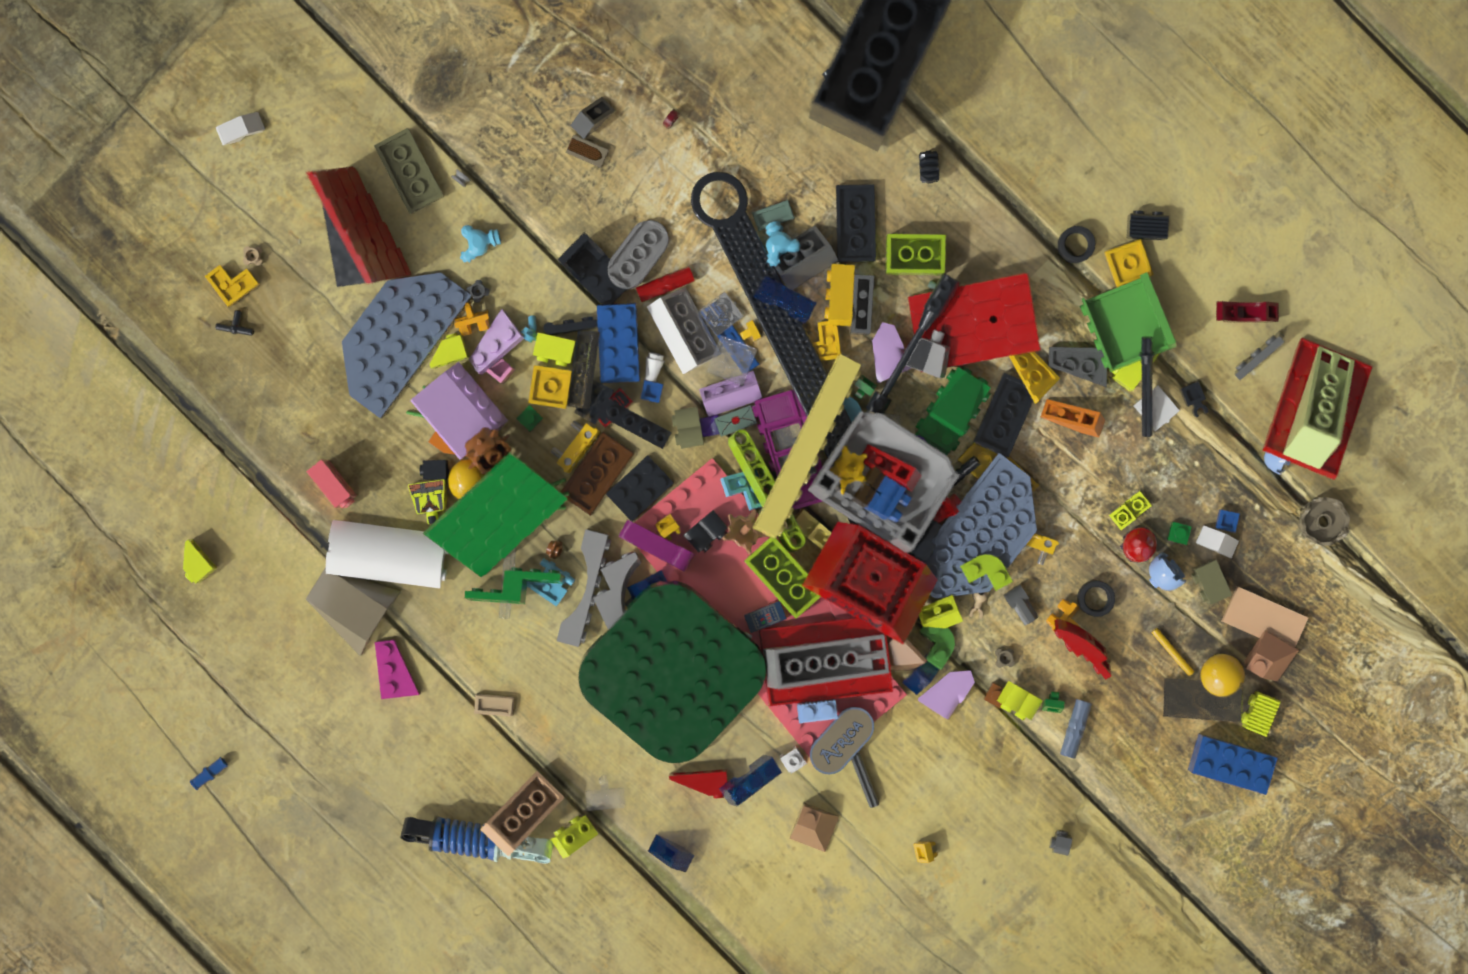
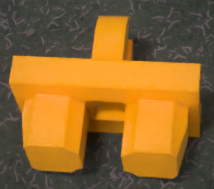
M469 302L465 303L464 306L467 315L455 318V328H459L462 336L472 334L470 324L477 323L479 331L489 329V311L484 310L474 313Z
M1062 599L1057 606L1064 612L1061 618L1052 613L1046 620L1053 631L1055 629L1054 620L1057 618L1079 626L1072 618L1080 608L1074 602L1070 603Z

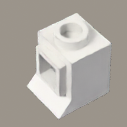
M796 746L786 755H780L782 763L791 774L807 764Z

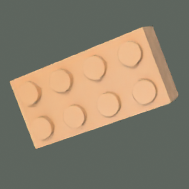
M536 771L481 828V831L509 857L565 797Z

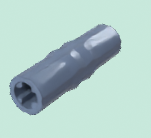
M1076 699L1061 748V755L1076 759L1092 703Z

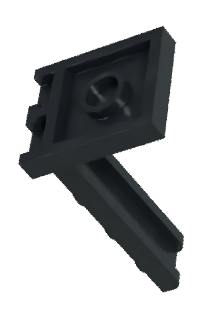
M591 379L574 411L575 414L595 425L601 416L661 449L664 448L672 432L610 400L614 390Z

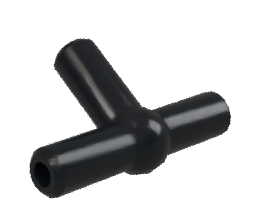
M240 310L234 311L232 325L217 323L215 326L216 330L231 332L232 334L250 336L254 334L253 328L240 326L242 311Z

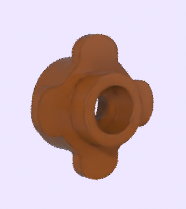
M552 540L548 544L546 554L549 555V558L553 557V559H556L561 555L563 550V543L561 541Z

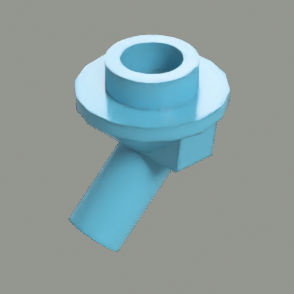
M533 315L528 317L529 328L525 327L520 331L524 339L530 343L533 340L536 341L537 338L536 317Z

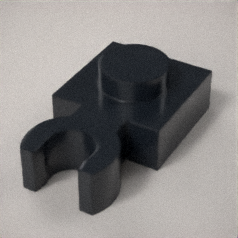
M1199 382L1179 389L1186 406H1193L1192 414L1195 418L1199 417L1197 413L1199 408L1203 410L1204 414L1208 413V408L1201 403L1206 398Z

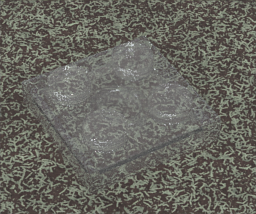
M721 336L707 372L743 386L757 349Z

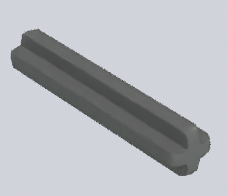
M857 753L851 760L869 807L874 808L879 805L861 755Z

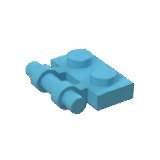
M543 558L540 562V565L546 568L543 573H548V570H558L560 574L565 576L566 583L569 585L574 583L575 579L570 576V573L556 567V563L553 561L549 562ZM527 582V587L556 607L568 591L562 587L563 584Z

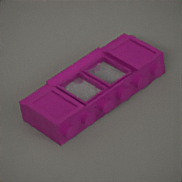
M794 390L754 401L755 406H752L754 416L759 417L761 423L757 425L760 436L764 435L766 440L763 443L765 453H770L772 461H768L771 472H775L777 477L793 447V439L798 437L807 418ZM820 457L814 466L817 473L810 475L807 483L802 484L800 488L802 494L799 500L794 501L792 505L794 510L822 502V500L808 490L822 469Z

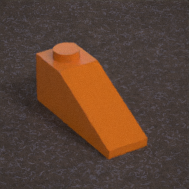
M1049 399L1046 400L1040 416L1061 426L1095 437H1100L1105 423L1101 412Z

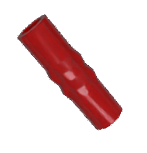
M688 266L638 286L636 290L641 302H645L695 282Z

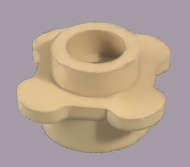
M246 246L243 249V263L245 265L256 264L259 266L262 264L261 253L263 250L261 247L250 248Z

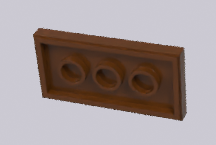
M602 432L560 493L569 492V496H565L568 498L567 500L591 516L634 453L605 432Z

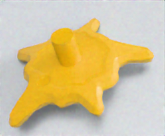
M847 446L842 447L840 458L835 461V465L832 468L828 469V471L841 479L839 482L842 495L845 493L847 484L855 481L862 482L865 478L862 472L865 468L863 461L867 458V454L857 455L856 453H850Z

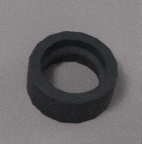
M1073 226L1066 229L1060 235L1057 248L1064 260L1070 263H1080L1087 260L1093 254L1096 241L1089 229L1083 226ZM1074 233L1083 235L1088 242L1086 252L1079 256L1069 254L1065 247L1067 237Z
M1092 580L1083 584L1079 589L1077 602L1080 609L1087 615L1101 617L1113 609L1115 593L1107 583ZM1093 587L1102 588L1107 594V603L1099 610L1089 608L1085 602L1087 591Z

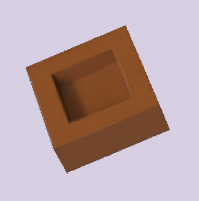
M992 682L984 700L1001 709L1000 706L1002 704L997 699L1004 688Z

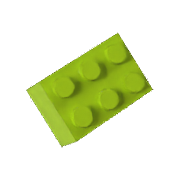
M887 234L885 275L942 276L945 273L946 235Z

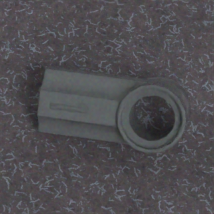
M1021 585L1004 594L1006 601L1015 610L1024 625L1030 624L1038 618Z

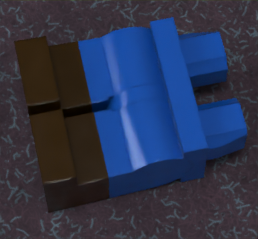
M873 467L869 469L852 501L883 520L889 519L898 522L903 513L895 508L896 505L899 503L907 507L912 497L905 492L906 488L882 474L878 468Z

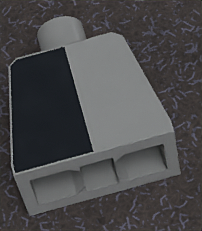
M934 330L931 340L921 338L906 366L938 378H945L950 352L949 346L941 344L945 333Z

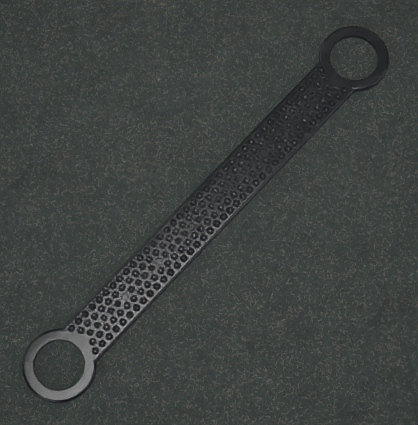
M712 172L706 174L693 187L691 193L693 212L703 224L713 229L806 416H808L828 374L774 266H770V263H767L768 254L746 212L748 196L745 187L735 176L729 173ZM714 181H723L735 189L739 204L736 212L731 217L714 219L704 212L700 204V195L707 184ZM843 408L840 415H836L834 422H836L835 427L831 433L828 432L826 435L827 443L823 450L827 458H829L852 423L845 408ZM848 518L850 524L859 525Z

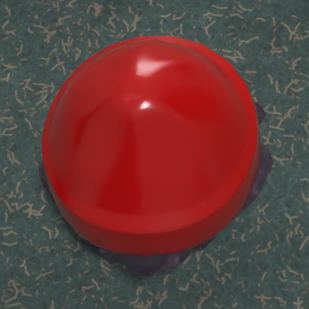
M1141 527L1127 532L1123 536L1124 541L1120 545L1124 555L1130 562L1141 563L1148 561L1156 551L1157 542L1155 535L1149 528Z

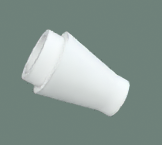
M649 352L648 357H646L645 380L656 382L665 362L663 355Z

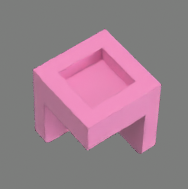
M501 358L490 369L488 368L486 372L504 384L515 369Z

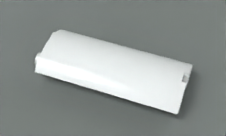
M339 520L332 521L328 539L329 550L326 555V574L440 588L442 581L446 580L447 570L444 569L445 554L449 553L426 537L423 531Z

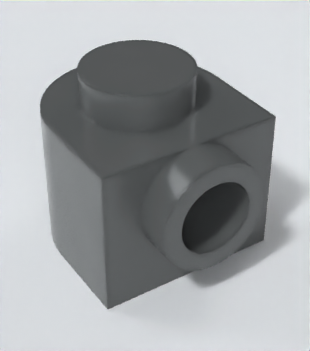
M1057 830L1055 836L1050 839L1049 848H1052V853L1068 856L1072 844L1071 835H1068L1067 831Z

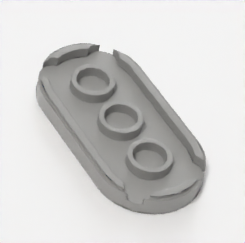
M653 220L638 223L612 256L608 264V275L616 286L623 289L635 288L642 283L668 246V233L662 224Z

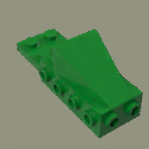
M964 366L962 368L957 367L955 370L951 369L946 377L948 382L945 386H940L936 393L938 396L936 401L930 402L925 410L928 412L924 419L920 418L915 426L917 428L915 435L922 436L927 444L945 456L951 450L955 451L960 444L958 441L959 437L967 433L970 428L968 423L971 418L975 419L981 411L978 407L982 401L985 403L991 395L988 392L991 388L988 386L989 382L982 377L975 378L971 375L972 371Z

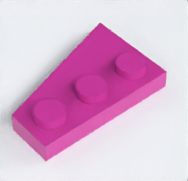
M396 641L375 642L381 699L420 695Z

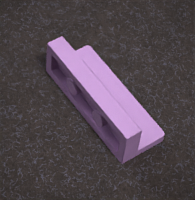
M754 371L699 389L708 417L762 399Z

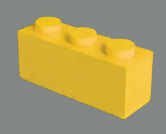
M831 264V270H827L826 282H830V289L826 288L825 300H829V307H825V318L828 319V325L851 326L855 265Z

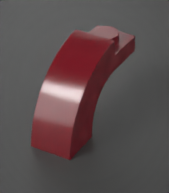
M1217 301L1216 321L1227 323L1279 322V303Z

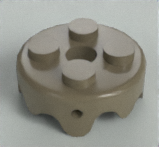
M1327 497L1316 498L1303 507L1299 517V526L1304 537L1310 542L1328 546L1333 545L1348 535L1350 516L1341 501ZM1321 516H1326L1328 519V524L1325 527L1319 525V518Z

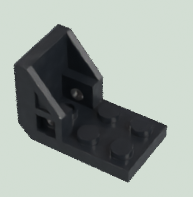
M585 232L557 259L602 305L613 304L627 290L616 286L610 280L608 275L610 258Z

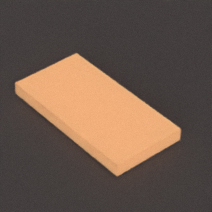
M1238 586L1222 618V622L1258 638L1266 630L1296 647L1308 620L1306 616Z

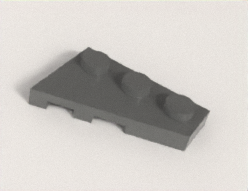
M1278 331L1275 335L1269 337L1261 348L1258 347L1250 354L1251 357L1246 362L1243 360L1235 367L1237 369L1235 376L1239 380L1245 377L1285 342V336Z
M1049 347V367L1107 387V368H1104L1101 357H1104L1102 350L1098 351L1097 348Z

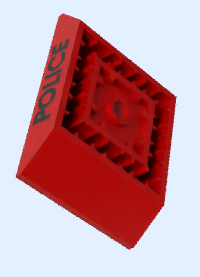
M837 522L802 586L899 643L904 644L930 596L937 578L925 563L860 525ZM870 574H877L879 582H873L870 579Z

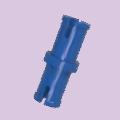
M219 757L218 760L209 767L205 766L200 774L191 779V785L198 790L209 780L215 779V775L228 767V764L222 757Z

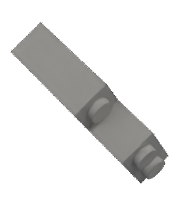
M635 552L626 553L621 557L622 559L616 562L611 561L601 569L610 590L600 591L593 599L608 629L625 612V592L633 572L642 563Z

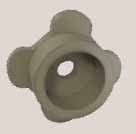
M997 649L995 651L997 656L995 664L997 667L1014 666L1013 649Z

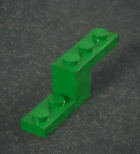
M512 567L511 570L504 571L503 590L490 589V592H483L481 588H472V591H465L464 598L469 601L525 604L527 582L565 584V576L560 574L558 570H548V573H543L540 569H530L527 572L523 571L522 568Z

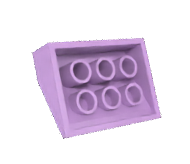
M459 362L446 370L410 400L460 460L466 456L465 443L472 439L475 434L479 433L483 427L499 431L508 422L506 417Z

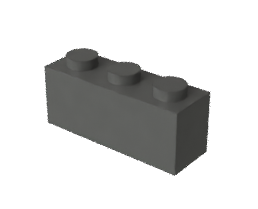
M854 275L850 334H871L874 276Z

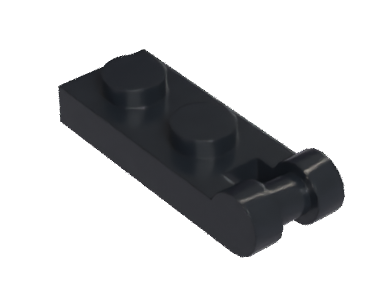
M593 316L584 317L580 322H574V319L564 320L563 324L554 325L551 322L544 325V331L549 335L598 328L597 319H593Z

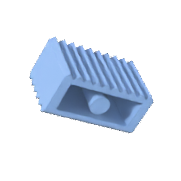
M835 699L797 703L799 723L838 719Z

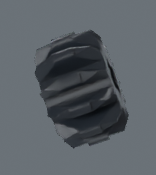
M928 150L919 154L920 181L922 183L930 184L938 182L940 179L937 151Z

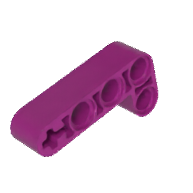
M626 520L618 535L621 539L684 572L694 556L692 552L669 542L630 520Z

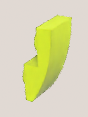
M1139 490L1109 516L1119 529L1122 530L1149 509L1152 504Z

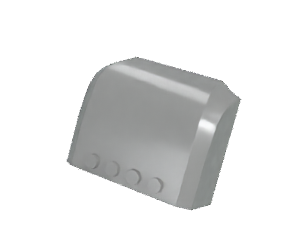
M861 411L850 424L808 490L852 521L907 553L914 549L959 475L956 474L947 456L883 414L864 413ZM869 444L916 468L922 475L913 492L905 490L912 497L907 507L899 503L896 505L895 508L903 513L898 522L889 519L883 520L852 501L859 486L862 485L860 481L847 484L844 495L841 494V484L839 482L841 479L828 471V469L832 468L835 465V461L840 458L843 446H847L850 453L862 455ZM865 466L862 472L864 476H866L870 469Z

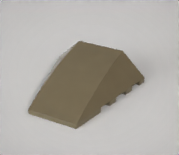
M325 567L306 600L361 656L370 642L369 638L388 608L392 607L401 591L362 578L326 574Z

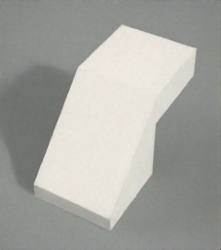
M258 112L241 115L217 126L216 130L222 145L240 142L245 136L261 133L265 128Z

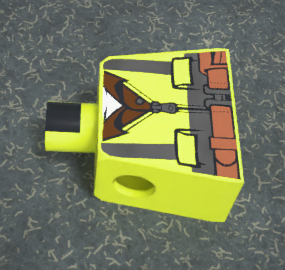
M447 479L408 485L416 513H426L427 523L433 524L438 519V511L446 510Z

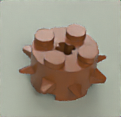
M483 427L479 433L475 434L472 439L465 443L466 456L472 461L468 469L477 467L481 474L489 472L512 451V448L506 442L510 434L502 437L497 429Z

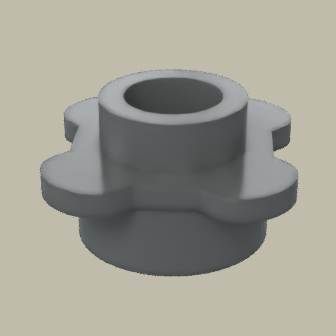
M476 280L471 287L467 288V292L471 294L476 303L481 302V299L490 293L489 289L484 287L481 280Z

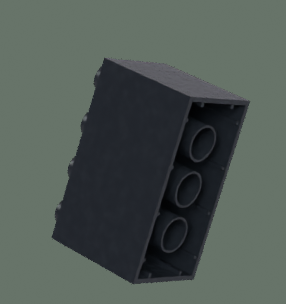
M861 0L811 102L809 118L878 152L939 29L951 0Z

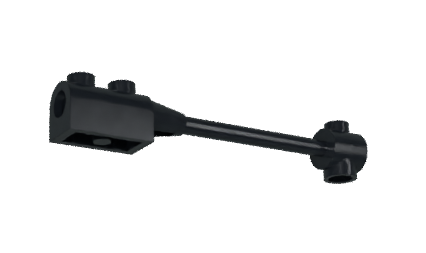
M946 273L942 274L924 305L916 333L882 392H874L866 406L868 410L874 414H885L892 402V399L888 397L889 393L924 332L945 312L961 284L960 281Z

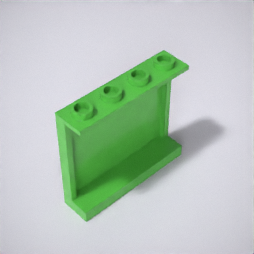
M1148 273L1140 275V279L1085 300L1082 298L1083 305H1080L1084 316L1088 315L1090 320L1087 323L1090 333H1095L1097 339L1094 340L1098 351L1102 350L1104 357H1101L1104 368H1109L1110 373L1141 361L1139 352H1141V338L1143 336L1152 337V351L1155 352V355L1176 347V341Z

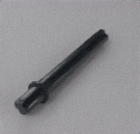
M1143 336L1141 338V352H1139L1142 363V436L1151 437L1153 435L1152 363L1155 352L1152 351V337Z

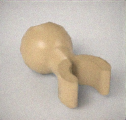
M987 592L973 594L975 603L974 607L969 611L970 617H972L973 612L977 608L979 618L983 617L981 607L982 602L988 597Z

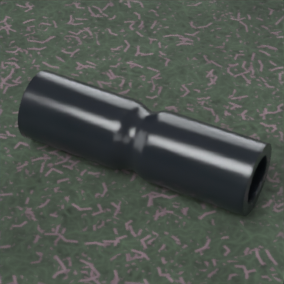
M972 456L955 471L959 477L952 488L981 465L976 456Z

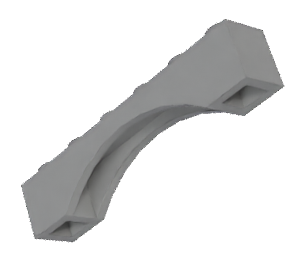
M585 529L581 550L587 565L588 579L586 590L577 609L561 622L557 637L558 642L577 647L581 643H585L587 632H584L585 625L590 624L592 614L589 613L590 606L595 605L593 599L597 596L594 595L595 587L599 588L602 578L598 575L600 569L604 568L606 558L603 557L604 552L609 550L611 544L608 534Z

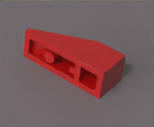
M869 444L862 453L867 454V458L863 461L865 466L870 469L873 467L878 468L882 474L913 492L922 476L916 468Z
M727 769L669 773V780L705 795L713 796L715 799L724 798L725 795H728Z

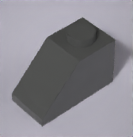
M601 97L581 110L570 126L584 139L597 130L614 113L615 109Z

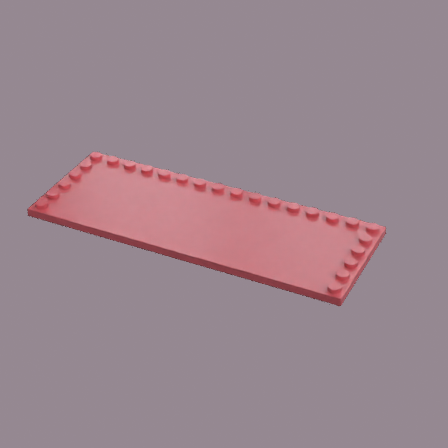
M712 458L634 522L662 537L655 524L671 514L679 525L680 534H677L676 531L670 534L672 540L668 541L694 554L686 571L684 572L640 548L638 549L665 582L679 581L691 586L728 621L739 627L743 632L749 633L761 649L759 630L751 633L744 615L779 600L744 562L751 554H748L744 547L738 546L734 541H724L723 538L720 540L714 539L711 542L713 546L705 553L703 551L698 553L684 536L687 531L712 510L715 511L727 527L730 525L729 514L733 517L740 515L747 517L752 511H749L742 493L726 497L720 479L727 475ZM756 512V516H755V522H756V520H757V518H758V516H759V514H758L757 512ZM770 537L757 539L756 544L752 545V553ZM820 597L797 619L781 603L787 619L763 629L834 621L835 619L826 599ZM892 677L893 692L835 699L837 716L846 708L860 707L865 709L871 715L873 722H875L907 694ZM764 680L758 695L768 706L766 682ZM797 703L768 706L809 757L812 744L834 720L799 723Z

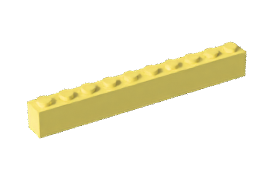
M841 354L836 357L753 526L754 529L771 538H776L777 535L781 536L785 528L783 523L786 518H790L794 510L792 505L794 501L799 500L802 494L800 488L803 483L806 484L811 474L808 472L811 466L814 467L819 459L817 454L820 449L823 450L827 443L826 435L834 429L836 424L834 419L836 415L841 414L844 408L842 403L845 398L848 399L853 390L851 385L853 381H857L861 374L859 370L861 365Z

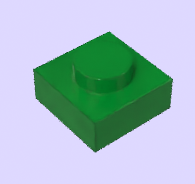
M529 405L516 419L531 432L544 418Z
M1171 522L1167 540L1187 545L1192 527Z

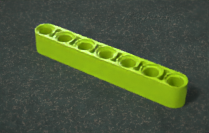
M740 429L729 437L728 444L763 508L768 494L764 492V487L768 488L770 492L775 481L749 433ZM736 436L741 438L742 444L737 442ZM745 453L751 456V461L746 458ZM755 470L760 473V478L755 475ZM791 514L789 519H785L788 529L784 528L783 533L778 537L787 551L794 552L804 546L805 536L793 514ZM791 538L797 541V546L793 545Z

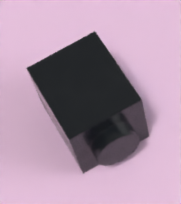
M423 460V464H420L419 468L420 476H423V480L448 479V460Z

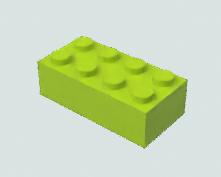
M770 537L744 560L796 619L821 597L802 586L808 576L807 572L776 538Z

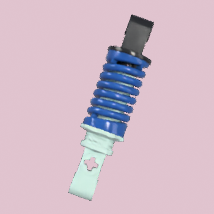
M435 815L433 821L414 817L405 818L400 838L406 842L429 844V852L444 851L445 853H450L451 851L452 854L458 853L461 856L465 854L467 857L473 855L474 858L480 856L481 859L487 858L494 862H497L499 857L503 856L510 860L516 858L547 864L551 861L554 846L549 839L527 837L508 857L481 831L480 823H475L473 828V822H468L466 827V822L462 820L460 826H458L459 821L455 819L450 827V818L445 819L439 817V815Z

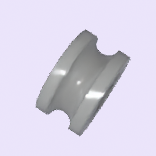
M456 170V175L451 176L464 188L466 187V182H470V179L459 170Z

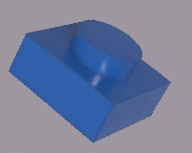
M644 380L640 399L659 403L663 384Z
M1219 509L1215 528L1236 532L1239 513Z

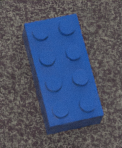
M637 304L597 305L601 383L640 381Z
M1198 733L1188 771L1267 795L1277 757Z

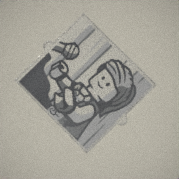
M725 291L698 311L705 320L706 326H709L716 336H719L744 317L736 307V302H733Z

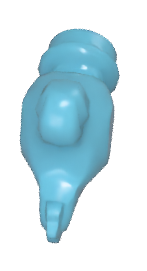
M774 221L766 226V234L770 236L766 242L768 251L767 263H770V266L776 267L781 262L779 260L781 255L787 252H798L801 244L797 239H792L787 233L782 232L783 226L780 222Z
M470 225L463 226L461 233L468 240L469 248L465 252H461L460 259L465 263H470L476 257L484 255L490 244L495 247L501 244L498 229H491L486 234L482 230L474 229Z

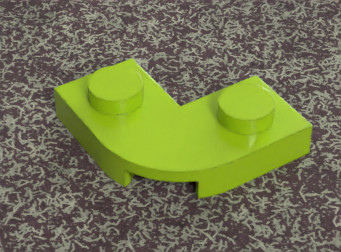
M992 555L978 556L960 566L969 583L987 574L994 589L997 591L1013 582L1002 561Z

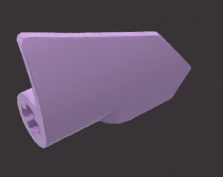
M882 322L872 340L877 383L890 378L904 354V346L895 326ZM905 366L902 373L911 369V367Z
M971 670L949 672L922 694L918 701L949 720L958 704L964 700L975 683Z

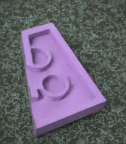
M503 309L500 310L469 358V361L480 375H483L488 368L490 369L524 339Z

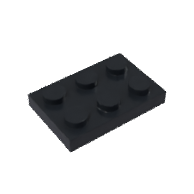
M647 455L606 495L633 522L674 482Z

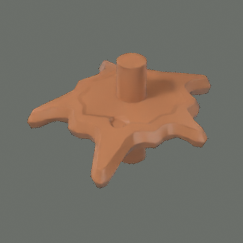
M752 510L747 517L728 515L730 521L728 526L729 532L723 536V540L734 541L738 546L744 547L748 554H752V545L756 544L757 539L769 536L753 528L757 511Z

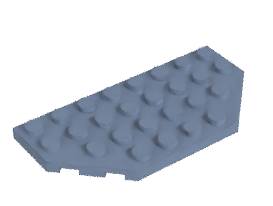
M442 273L387 280L342 341L349 396L376 416L382 418L472 296Z
M1000 453L956 507L959 512L949 517L939 529L937 536L932 539L931 542L936 545L933 554L926 562L921 560L937 578V582L930 594L934 598L989 592L993 585L987 574L969 583L960 566L978 556L992 555L1000 559L1007 569L1037 532L1030 476Z

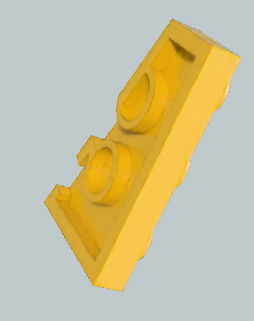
M1035 352L1009 356L1035 404L1060 379Z

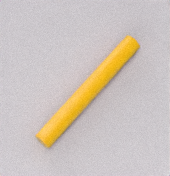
M1155 628L1151 633L1185 673L1191 676L1195 671L1161 631Z

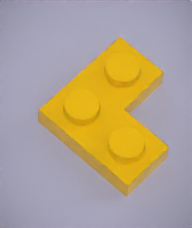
M222 265L217 266L205 275V278L227 307H231L260 285L247 268L233 279Z
M828 321L817 322L820 342H812L820 360L836 359L841 354L837 325H828Z

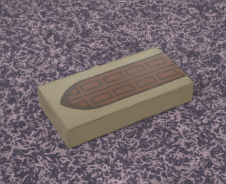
M573 135L566 150L567 154L599 168H602L609 150Z

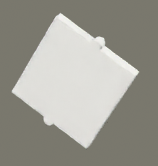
M1158 385L1152 389L1153 430L1156 431L1165 423H1169V419L1179 412V409ZM1141 399L1134 405V407L1142 416Z

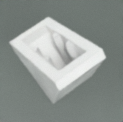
M1207 526L1202 527L1196 541L1197 544L1228 558H1232L1239 542L1233 537Z

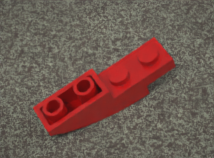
M1058 618L1054 620V632L1059 639H1063L1069 652L1073 651L1077 657L1083 654L1085 660L1093 664L1095 672L1098 675L1101 674L1105 680L1112 676L1111 666L1106 661L1108 659L1106 648L1100 641L1075 624Z

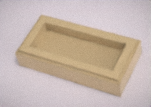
M475 695L474 714L513 716L514 697Z

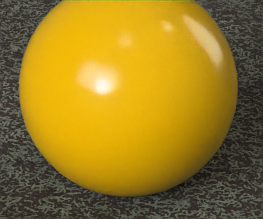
M470 459L456 463L448 475V487L457 499H460L486 475L481 474L477 467L469 470L468 468L472 464Z
M1214 655L1206 660L1202 666V684L1214 696H1232L1244 684V668L1231 655Z

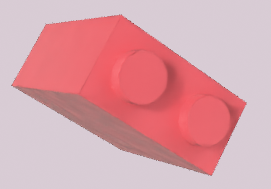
M321 459L306 471L335 508H348L355 502L356 493L330 460Z

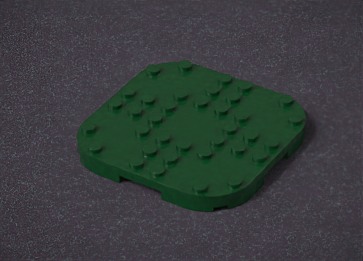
M660 581L651 584L640 592L627 606V610L585 652L579 667V686L584 698L591 706L651 756L667 763H683L699 756L759 693L765 680L766 668L762 651L756 642L714 609L709 601L695 589L679 581Z

